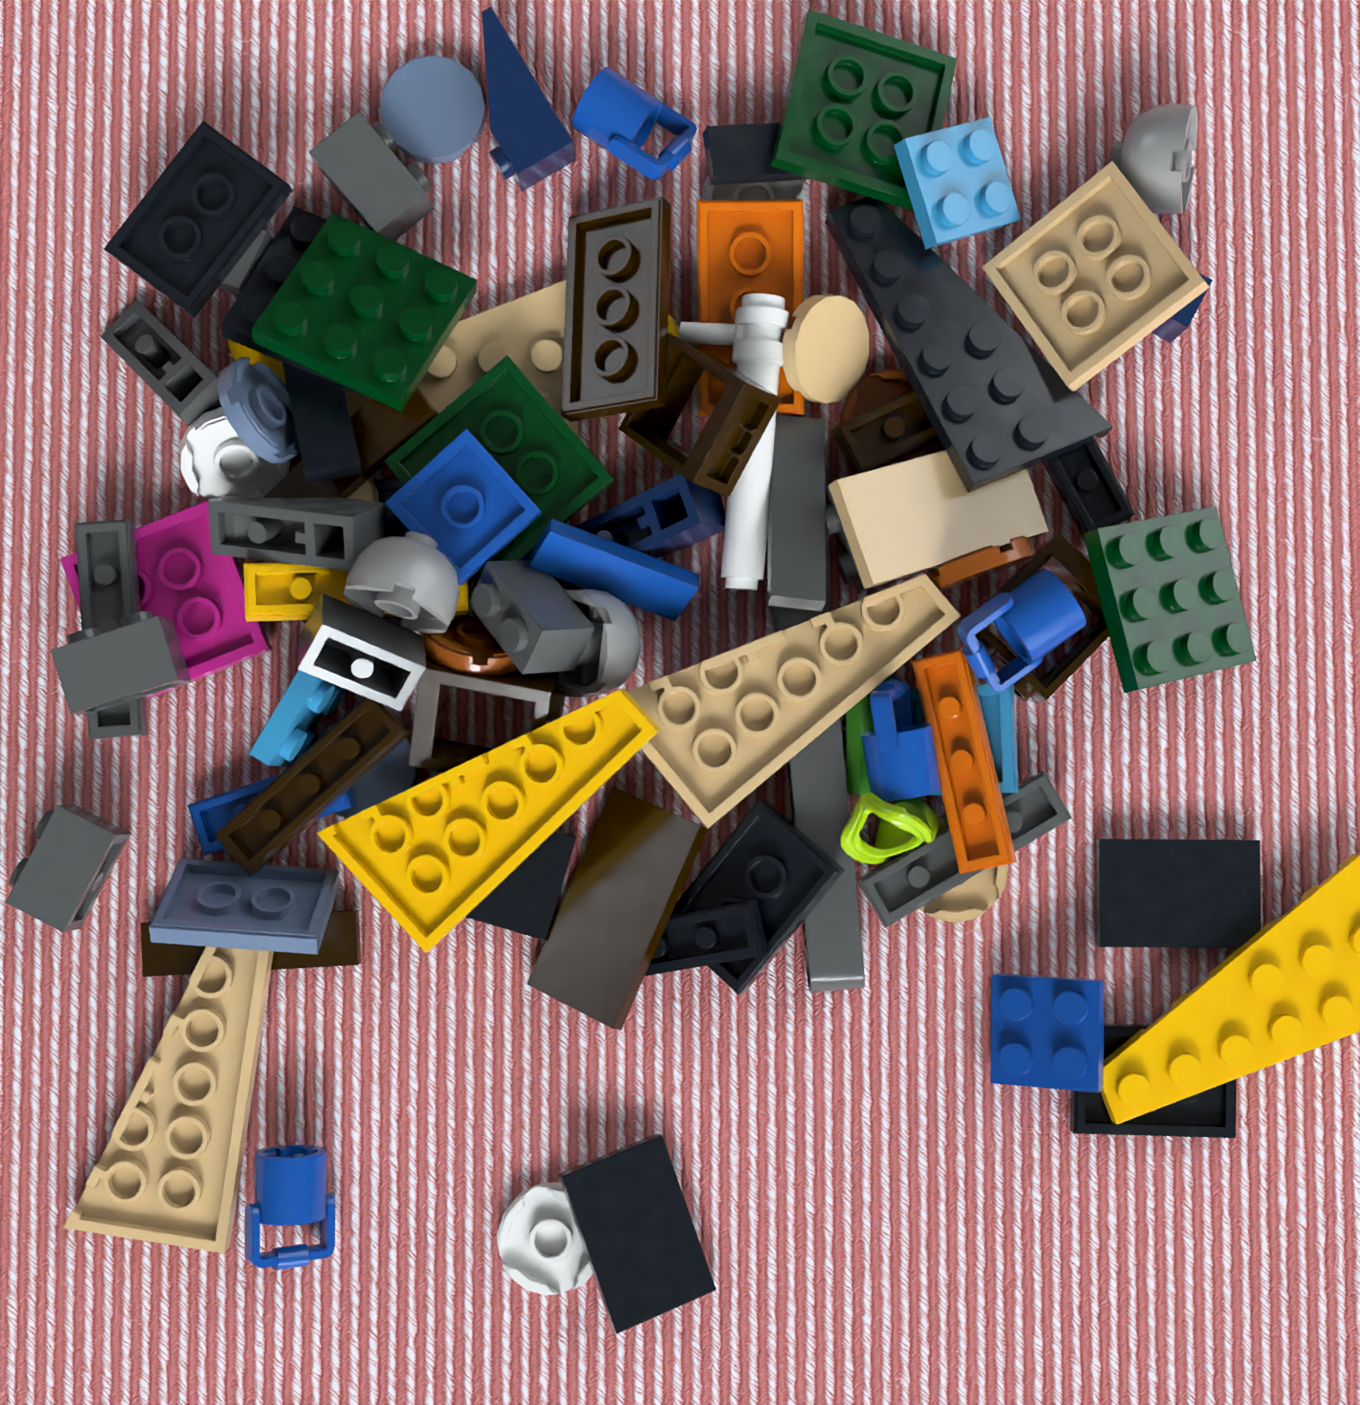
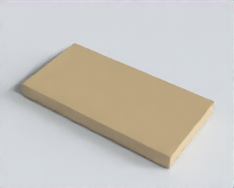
M946 450L841 478L828 485L864 589L942 566V563L989 545H992V547L999 545V548L1011 545V538L1025 535V537L1031 539L1049 531L1027 469L968 493Z

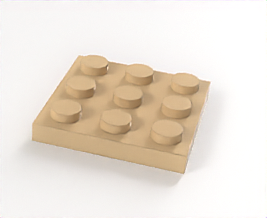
M1113 161L982 266L1066 386L1073 392L1209 288L1205 280Z

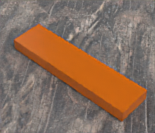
M963 648L912 661L925 722L932 725L941 793L960 874L1017 862L974 673L962 653Z

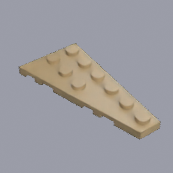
M566 280L457 322L417 386L438 413L443 411L508 355L579 438L578 421L570 422L561 416ZM344 388L351 417L369 398Z
M923 574L844 607L811 618L788 629L778 631L681 671L648 682L645 685L627 691L662 728L641 750L708 829L961 615L929 577Z
M205 947L177 1009L171 1014L153 1056L149 1058L111 1132L112 1136L98 1164L94 1166L85 1184L87 1186L76 1207L71 1211L63 1228L218 1253H225L231 1243L274 951Z

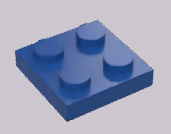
M467 429L385 502L411 532L424 534L437 542L436 549L443 553L454 566L457 572L458 585L460 586L466 583L487 561H490L542 514L541 510Z
M1007 973L992 974L990 1083L1101 1092L1103 1090L1104 980Z

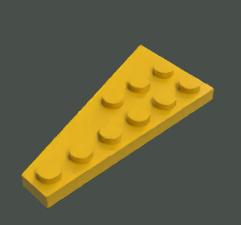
M622 688L329 826L316 834L424 952L427 953L662 728Z
M1350 855L1338 866L1339 869L1320 885H1314L1300 897L1301 901L1276 921L1272 920L1249 941L1209 972L1207 979L1190 993H1184L1170 1005L1171 1008L1146 1029L1142 1028L1104 1059L1103 1090L1101 1095L1112 1122L1115 1124L1123 1123L1360 1031V855Z

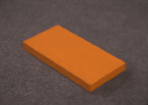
M697 200V322L735 324L736 309L742 306V296L759 293L777 295L785 299V310L790 314L788 329H792L793 323L797 318L792 315L797 307L804 302L803 200ZM698 344V347L708 351L737 370V364L732 362V345ZM780 367L778 397L782 400L777 407L776 414L804 416L803 395L791 388L787 383L783 367ZM703 370L698 380V417H710L727 385Z

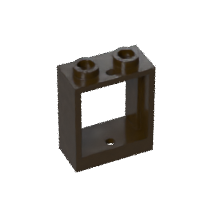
M668 333L666 406L628 412L618 429L692 483L729 497L782 399L708 351ZM703 370L727 385L690 453L670 439L669 435Z
M1060 532L1048 539L1034 553L1035 556L1028 559L990 599L999 593H1009L1045 565L1099 620L1040 680L1030 671L1014 683V694L1025 702L1029 698L1035 703L1047 700L1109 637L1091 563ZM986 627L975 634L977 640L982 641L992 661L1001 669L1017 658Z
M426 655V669L418 681L408 765L446 772L493 750V748L442 739L448 686L536 702L531 730L533 731L562 717L566 692L556 690L559 671L522 674L517 670L502 675H475L458 672L439 665Z

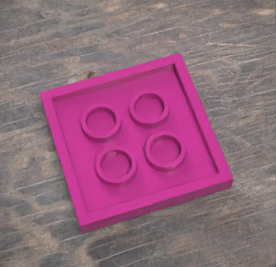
M208 500L135 529L140 612L152 611L154 617L161 616L173 621L192 682L272 650L262 621L246 622L244 575L237 557L211 554ZM76 552L61 558L60 561L80 610ZM175 688L168 689L150 696H146V700L163 694L165 692H168L170 690H173Z

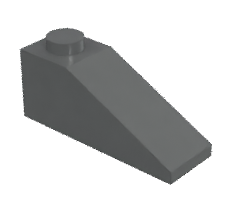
M138 300L100 336L188 425L192 424L202 414L222 407L217 390L218 376Z
M213 498L208 500L211 554L349 571L356 557L375 540L387 537L386 504L383 502L347 498Z

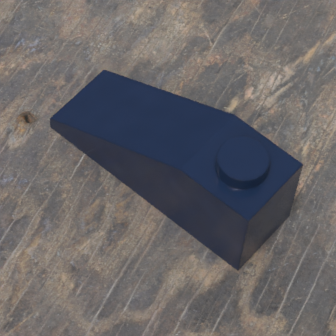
M489 7L482 11L489 121L495 148L489 151V154L502 178L507 180L513 176L520 190L524 191L574 162V147L571 138L492 7Z
M678 474L575 527L649 556L659 558L688 548L723 531L725 526V510L718 492L694 484L681 474ZM568 582V583H569V586H574V587H575V586H578V585H575V584H573V583Z

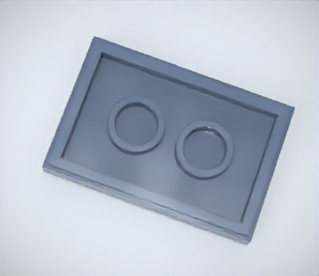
M179 859L150 923V941L153 943L318 955L340 886L339 870L265 865L259 872L249 876L240 864L235 862Z

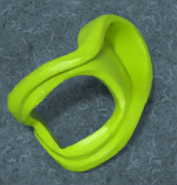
M867 792L859 796L854 811L841 832L840 843L844 852L856 861L867 864H880L889 860L890 856L913 849L924 841L926 843L934 841L939 821L935 812L920 797L899 800L892 805L883 801L874 793ZM870 813H874L882 818L876 832L875 848L868 845L859 836Z

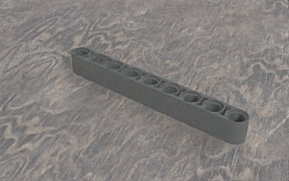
M767 529V542H766V544H767V554H768V529ZM827 572L826 603L823 610L814 611L772 606L775 633L830 612ZM839 718L787 762L793 825L845 870L802 922L807 980L810 993L865 987L854 859L844 852L840 843L841 832L850 819L841 720Z

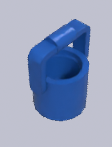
M609 67L602 69L591 81L577 105L572 120L573 129L653 180L661 178L667 170L675 169L691 152V143L697 131V127L692 121ZM656 123L676 135L660 152L658 159L641 149L648 140Z
M1042 568L1009 593H999L963 619L957 627V633L964 645L962 653L975 676L982 678L991 688L1000 692L1036 668L1043 661V656L1086 626V618L1078 602L1062 581L1048 569ZM991 622H994L1005 641L1018 655L1016 659L998 672H995V665L982 641L977 640L975 636L976 633Z
M891 678L880 683L870 695L875 730L861 734L870 792L877 795L883 801H894L925 796L940 791L941 782L931 723L915 722L911 690L908 682H901L896 678Z
M282 1145L257 1150L254 1160V1203L247 1204L245 1207V1259L258 1268L272 1266L274 1270L307 1266L311 1260L329 1257L335 1248V1199L332 1193L327 1194V1149L314 1145ZM320 1221V1244L309 1246L307 1244L277 1247L271 1251L260 1253V1223L273 1226H292Z

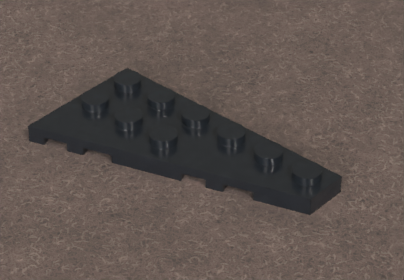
M865 197L828 211L825 224L968 493L1102 438L1113 428L1076 390L1073 392L1069 389L1056 370L931 248L925 249L923 240L883 201Z

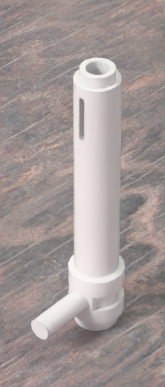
M759 293L743 295L742 306L736 309L735 324L681 322L679 338L692 344L732 345V362L737 364V371L778 396L780 367H783L782 364L784 363L782 335L789 328L790 315L785 310V299L783 297ZM777 409L731 495L727 496L721 577L726 578L725 588L756 591L758 580H764L768 507Z

